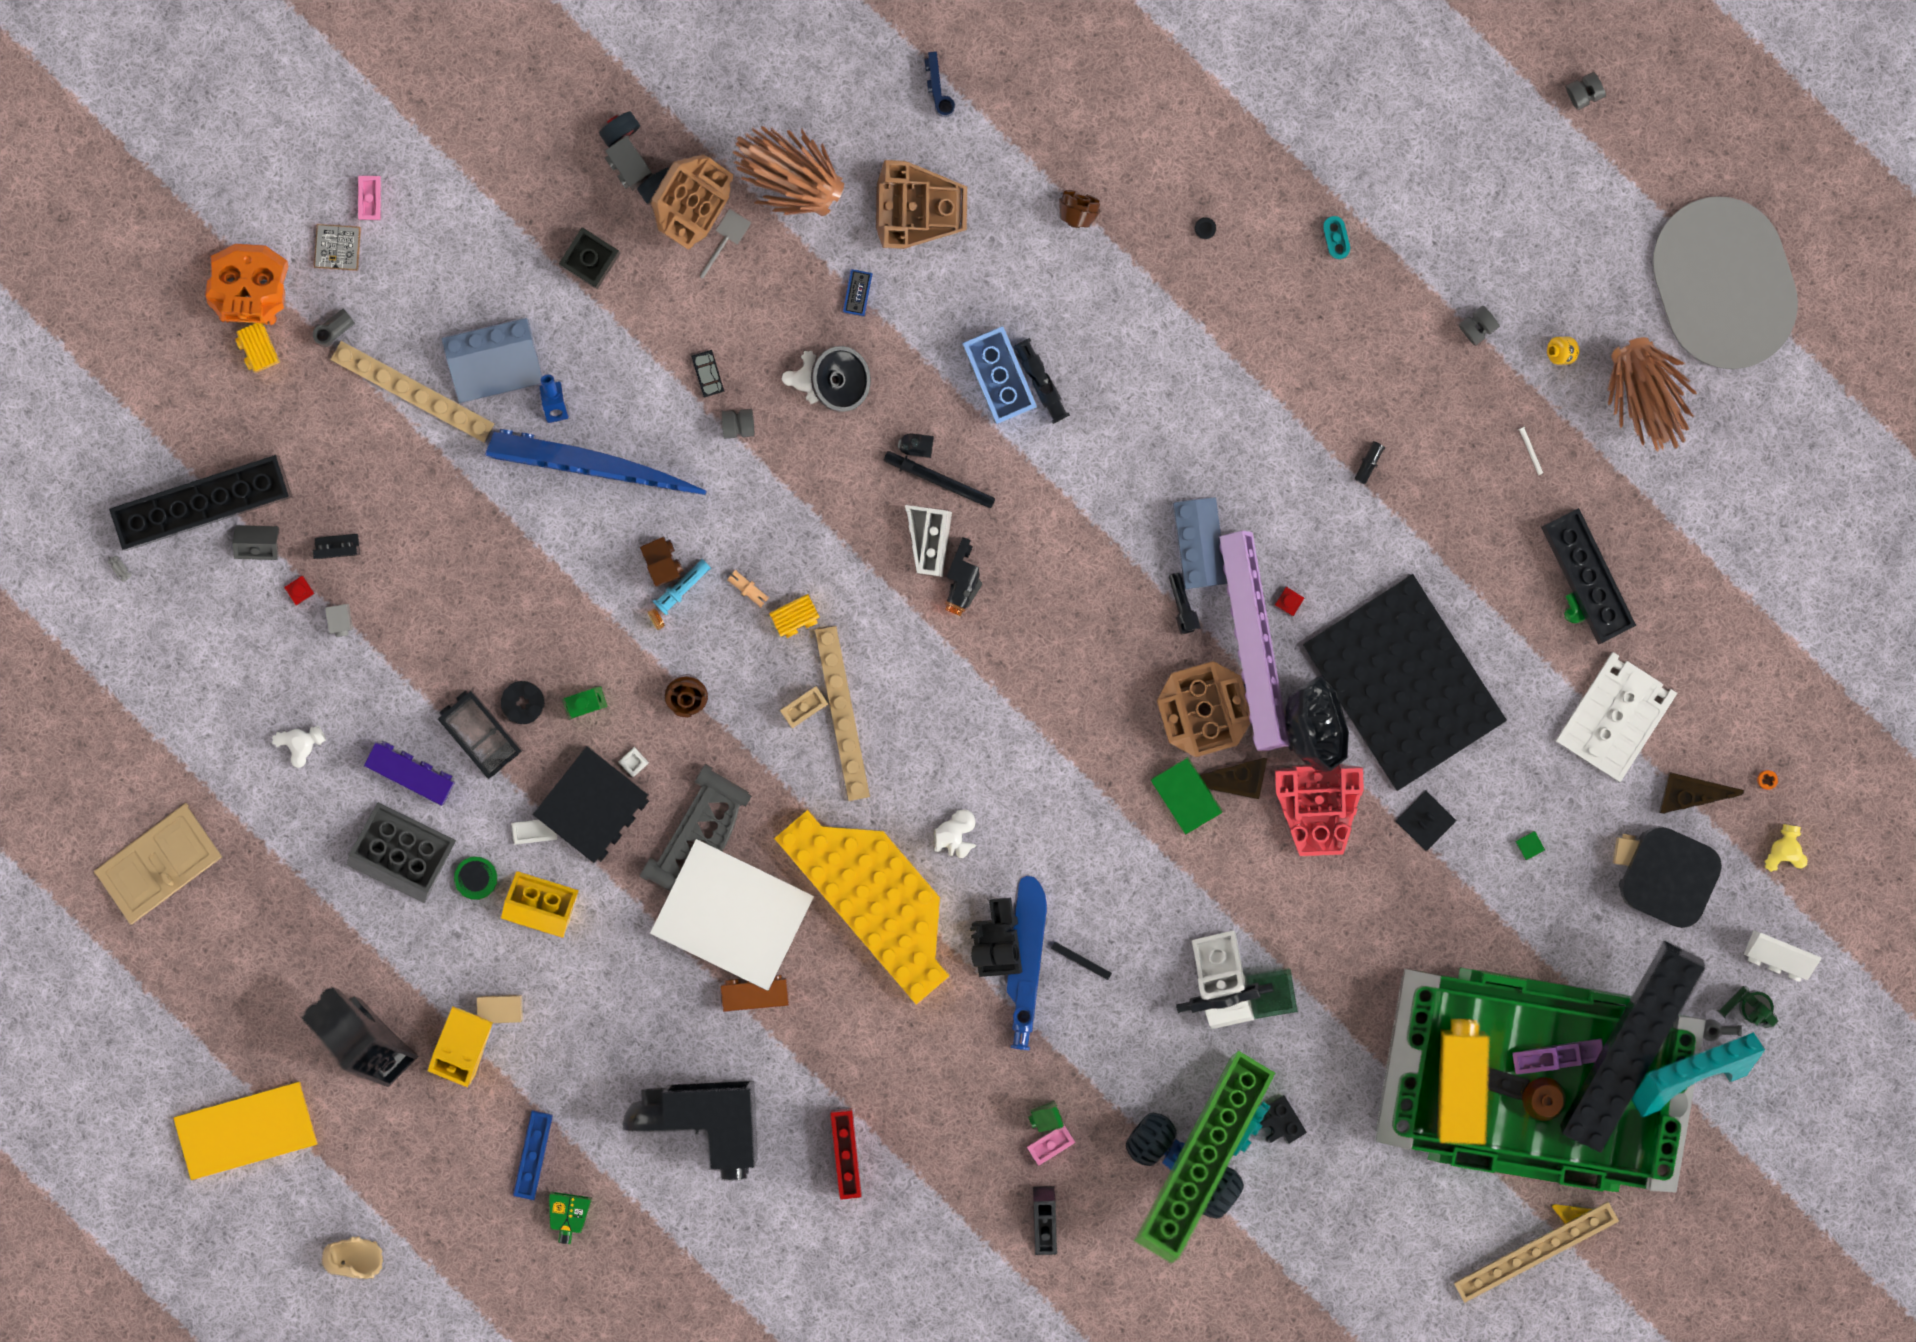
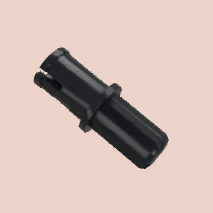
M1375 441L1372 442L1366 457L1362 458L1363 463L1355 476L1357 482L1366 484L1374 468L1378 467L1377 462L1385 449L1382 444Z

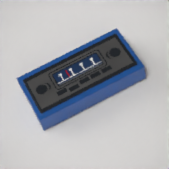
M851 269L843 309L844 313L865 316L873 273Z

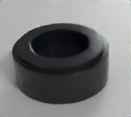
M1203 217L1196 222L1194 227L1195 233L1201 239H1210L1216 233V224L1211 218Z

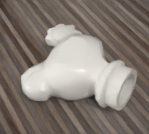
M804 351V354L801 356L804 366L798 371H786L783 373L782 381L787 386H794L799 391L807 392L806 400L812 405L819 401L811 385V371L817 355H814L812 351Z
M319 725L311 727L309 733L300 729H294L289 732H277L276 735L272 736V744L276 745V747L281 745L289 747L292 752L291 763L296 768H301L305 765L306 757L311 753L314 743L321 745L322 742L326 741V737Z

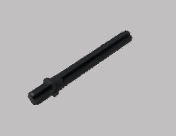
M891 451L886 452L884 462L900 468V472L903 470L909 474L911 473L987 508H992L995 502L994 497L915 463V461L908 459V456L904 458Z

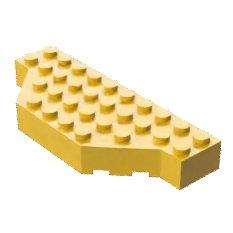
M807 810L774 838L916 1005L950 976L935 958L940 896L884 831L822 826L813 814Z

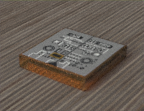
M317 224L314 268L358 271L361 227Z

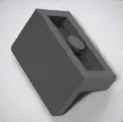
M236 525L232 541L234 559L278 560L277 540L279 527Z

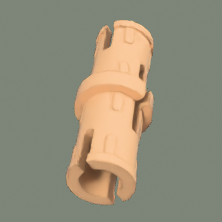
M737 570L732 575L738 581L731 575L727 579L728 582L742 592L741 594L744 597H749L760 608L764 605V602L758 597L765 602L769 599V596L754 586L755 583L753 581L749 582Z

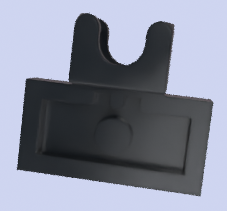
M1285 1095L1268 1104L1271 1106L1267 1111L1270 1117L1260 1122L1262 1128L1267 1126L1271 1128V1134L1265 1138L1267 1143H1272L1283 1136L1286 1143L1290 1144L1307 1133Z

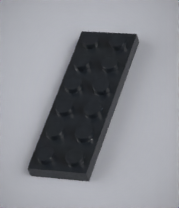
M1575 509L1542 526L1544 535L1598 645L1635 627L1636 624L1580 509Z

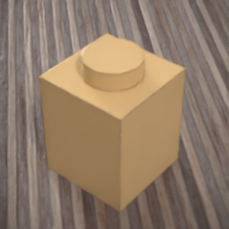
M1623 834L1622 838L1616 837L1613 856L1614 864L1629 866L1640 842L1635 840L1636 836Z

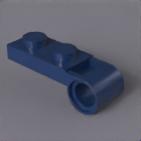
M937 51L928 52L929 58H924L925 69L930 71L931 80H927L928 93H933L937 114L946 118L954 113L955 103L951 97L942 96ZM941 102H949L952 106L948 112H942L939 109Z

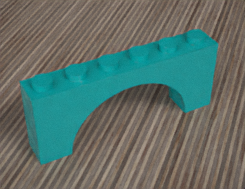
M1752 1032L1648 1073L1631 1100L1641 1116L1645 1117L1660 1111L1674 1096L1705 1078L1724 1073L1728 1081L1733 1082L1747 1076L1764 1053L1765 1048L1755 1033Z

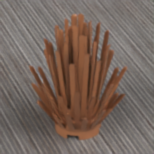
M761 126V129L779 143L781 147L753 127L752 131L763 139L761 140L757 136L752 137L747 133L745 135L746 138L756 144L749 142L741 136L737 137L736 146L740 148L739 150L744 155L737 151H732V153L742 158L741 163L738 161L733 163L739 165L736 167L737 170L758 178L741 177L740 179L753 183L755 186L795 198L764 195L763 198L769 200H757L754 202L755 204L786 207L774 208L772 210L773 212H785L783 215L815 212L820 216H825L831 211L828 208L832 202H838L844 189V183L841 181L843 178L836 175L824 144L822 143V151L820 152L814 140L811 139L810 141L802 128L801 139L812 155L809 154L790 130H787V134L804 154L772 127L771 132L764 126Z
M1647 337L1629 340L1630 345L1622 349L1618 346L1611 355L1614 366L1607 391L1610 390L1608 406L1612 404L1616 385L1614 415L1617 414L1619 404V426L1622 428L1625 382L1629 417L1633 419L1634 429L1637 436L1639 435L1641 444L1644 446L1645 443L1640 420L1643 419L1648 437L1651 436L1657 452H1659L1658 443L1663 450V443H1667L1670 440L1673 447L1678 448L1679 445L1672 429L1675 430L1682 443H1684L1685 437L1681 430L1688 431L1689 426L1672 395L1685 414H1689L1691 417H1694V415L1681 398L1684 392L1669 375H1673L1692 394H1697V392L1686 383L1690 382V380L1666 360L1674 365H1683L1685 363L1656 348Z

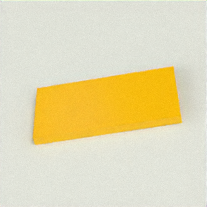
M300 1081L173 1117L191 1180L318 1144Z

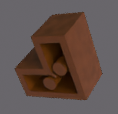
M662 537L640 546L655 587H660L682 577L680 573L684 570L679 559L674 560L672 552H675V549L670 539L666 541V538Z

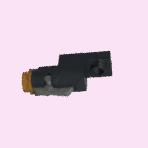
M962 537L946 577L953 580L954 583L950 584L949 596L945 602L947 605L945 610L961 616L966 611V607H969L982 586V582L979 579V567L963 561L964 557L969 558L973 548L972 545H969L971 540Z

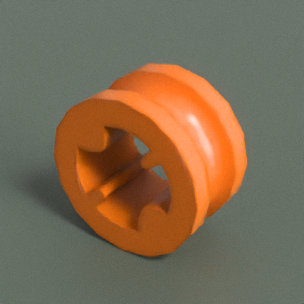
M1765 770L1759 773L1757 782L1761 788L1770 790L1778 784V777L1773 771ZM1765 774L1773 777V781H1770L1772 782L1770 786L1762 783V779H1765L1763 777Z

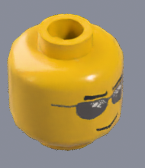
M1557 336L1548 343L1547 356L1553 364L1568 365L1574 363L1579 355L1578 343L1572 337Z

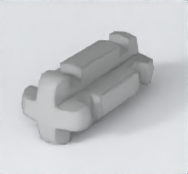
M114 556L108 561V564L112 565L111 568L115 574L121 577L120 580L124 582L132 575L127 572L128 569L124 563L118 560L119 557Z

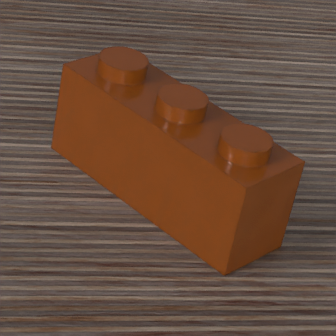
M782 975L775 976L769 990L749 981L738 983V979L725 980V984L721 985L723 1012L789 1006L787 978L782 979Z

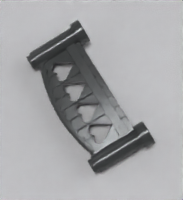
M704 764L694 782L701 786L697 796L658 862L649 858L639 877L646 881L650 879L671 891L681 871L676 860L687 859L691 851L686 841L704 840L707 845L723 851L732 834L740 806L746 807L752 795L712 771L713 768L709 765ZM708 803H727L729 809L724 812V818L721 820L716 819ZM715 821L718 824V828L713 831L711 838H706L697 822Z

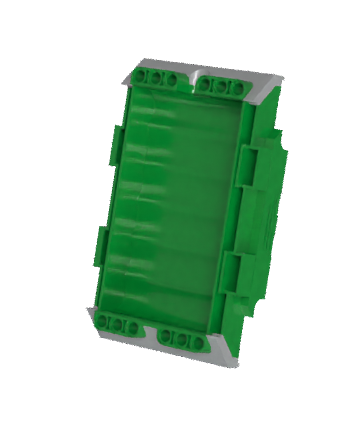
M1462 967L1459 969L1458 978L1404 968L1377 1118L1375 1141L1407 1150L1413 1149L1428 1152L1427 1160L1477 1171L1497 1172L1557 1182L1560 1185L1602 1192L1603 1190L1619 1192L1620 1185L1643 1188L1650 1191L1677 1192L1695 1084L1674 1096L1660 1111L1645 1117L1641 1116L1631 1100L1600 1153L1562 1135L1560 1127L1563 1118L1594 1063L1563 1067L1556 1070L1517 1074V1076L1529 1079L1530 1082L1542 1077L1557 1081L1563 1087L1566 1095L1565 1107L1561 1114L1549 1121H1539L1532 1118L1526 1112L1522 1100L1487 1090L1485 1144L1440 1142L1437 1136L1441 1029L1450 1030L1451 1019L1477 1020L1479 1031H1485L1489 1037L1488 1067L1516 1075L1513 1052L1601 1038L1604 1047L1632 996ZM1422 990L1430 992V998L1427 1001L1419 999V993ZM1420 1011L1426 1013V1020L1423 1023H1417L1415 1020L1416 1014ZM1679 1015L1640 1085L1648 1073L1676 1063V1059L1679 1056L1684 1055L1685 1058H1689L1699 1054L1706 1020ZM1416 1033H1420L1423 1036L1422 1042L1418 1045L1412 1043V1036ZM1683 1034H1688L1690 1037V1041L1686 1045H1681L1679 1041ZM1407 1077L1415 1078V1085L1411 1088H1407L1404 1085ZM1405 1098H1409L1412 1101L1411 1107L1407 1110L1401 1108V1101ZM1401 1120L1408 1122V1128L1405 1131L1397 1129V1124ZM1668 1121H1674L1675 1128L1671 1132L1665 1130V1124ZM1669 1142L1671 1144L1670 1152L1662 1153V1145ZM1457 1151L1490 1156L1489 1164L1485 1166L1456 1161ZM1661 1164H1666L1668 1167L1664 1175H1659L1657 1172ZM1565 1169L1597 1174L1596 1184L1564 1179Z

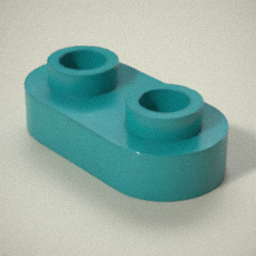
M1331 216L1324 222L1323 232L1330 256L1341 260L1350 253V243L1344 221L1338 216ZM1336 224L1338 230L1335 232L1331 231L1330 225ZM1336 245H1341L1343 247V251L1341 253L1335 251Z

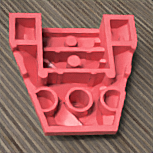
M1339 764L1332 771L1325 772L1314 770L1309 765H1295L1292 768L1275 770L1276 794L1299 855L1344 854L1351 832L1354 815L1356 816L1357 805L1364 790L1363 767Z

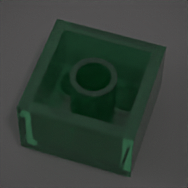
M1289 967L1246 974L1248 985L1258 983L1260 986L1272 982L1274 992L1261 994L1260 998L1251 1000L1254 1019L1298 1012L1292 974Z

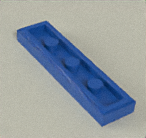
M531 1111L513 1196L535 1200L553 1118L552 1114Z

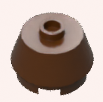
M1065 190L1062 198H1059L1060 219L1074 228L1090 227L1101 212L1099 209L1100 200L1088 194L1084 196L1075 194L1076 191Z
M683 674L668 684L664 698L667 706L675 715L688 718L703 710L708 701V692L705 685L697 677Z
M1546 1077L1535 1079L1524 1090L1523 1106L1526 1112L1536 1120H1552L1559 1116L1565 1107V1091L1554 1079Z

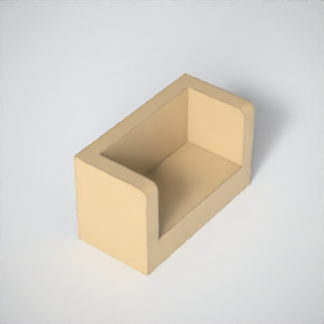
M815 686L781 709L780 712L791 728H794L829 703L819 688Z
M522 995L478 996L477 1016L493 1023L522 1022Z

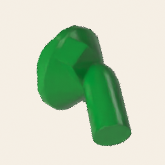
M1573 592L1567 594L1565 597L1570 608L1565 610L1564 618L1571 623L1584 621L1585 617Z

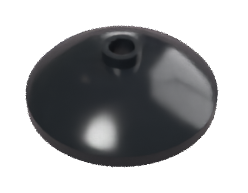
M836 346L826 349L817 357L811 371V385L815 396L821 404L830 410L845 412L857 408L866 399L870 390L871 376L866 361L857 351L845 346ZM832 377L836 379L835 384L832 382Z

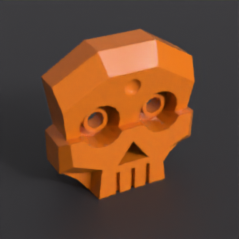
M233 244L212 255V277L207 280L205 295L207 304L217 313L222 322H249L268 325L269 321L270 325H273L277 320L275 314L284 309L286 292L283 284L289 267L288 261L266 245ZM229 278H234L232 282L227 281ZM262 280H267L265 284L260 283Z

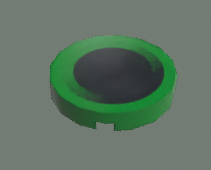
M473 856L463 860L454 873V883L457 890L464 897L472 900L488 897L497 885L498 873L496 868L489 860L483 857Z

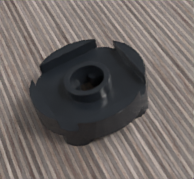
M517 681L510 684L504 690L501 697V708L504 715L510 721L517 724L534 722L542 714L545 707L543 692L535 684L528 681ZM521 696L529 700V704H526L525 709L517 706V701H520Z

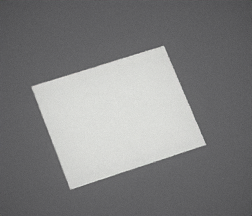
M696 839L650 934L761 988L769 990L814 896Z

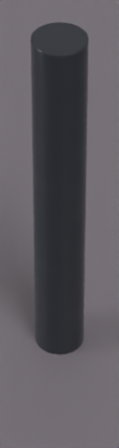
M1054 942L1051 947L1057 953L1109 980L1112 974L1110 971L1057 942Z

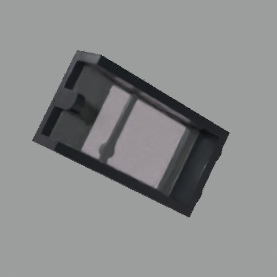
M465 690L456 698L458 702L452 707L447 705L439 712L441 716L438 720L487 779H490L523 750L473 691L468 693Z

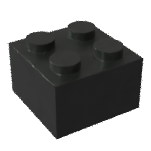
M582 227L559 262V265L598 289L621 252Z

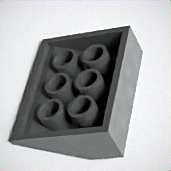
M378 802L349 853L346 865L425 903L456 840Z

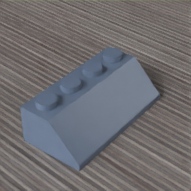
M1216 497L1174 502L1173 509L1185 590L1228 584L1227 577L1223 571V555L1219 548L1221 530Z

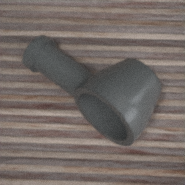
M1709 1019L1705 1021L1703 1038L1707 1041H1715L1721 1035L1742 1036V1026H1721L1716 1020ZM1711 1027H1715L1716 1033L1714 1035L1709 1034V1029Z

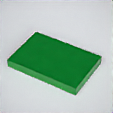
M1188 757L1151 779L1154 787L1185 835L1223 812Z

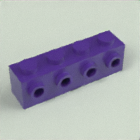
M386 741L375 743L364 764L365 767L441 806L445 804L455 784V781L451 780L452 775L442 770L440 773L432 770L433 766L425 761L418 763L412 760L413 755L403 750L400 754L393 750L394 746Z

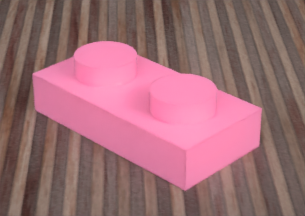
M358 176V220H381V176Z
M1064 1125L1063 1128L1052 1130L1027 1146L1039 1166L1073 1145L1075 1141Z

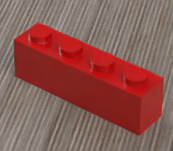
M853 1108L831 1110L840 1200L861 1198L862 1190Z

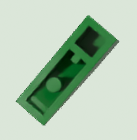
M1055 1101L1032 1109V1115L1028 1117L1032 1128L1037 1127L1038 1132L1064 1127Z

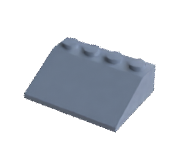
M527 318L442 338L459 403L541 384L542 372L530 322Z

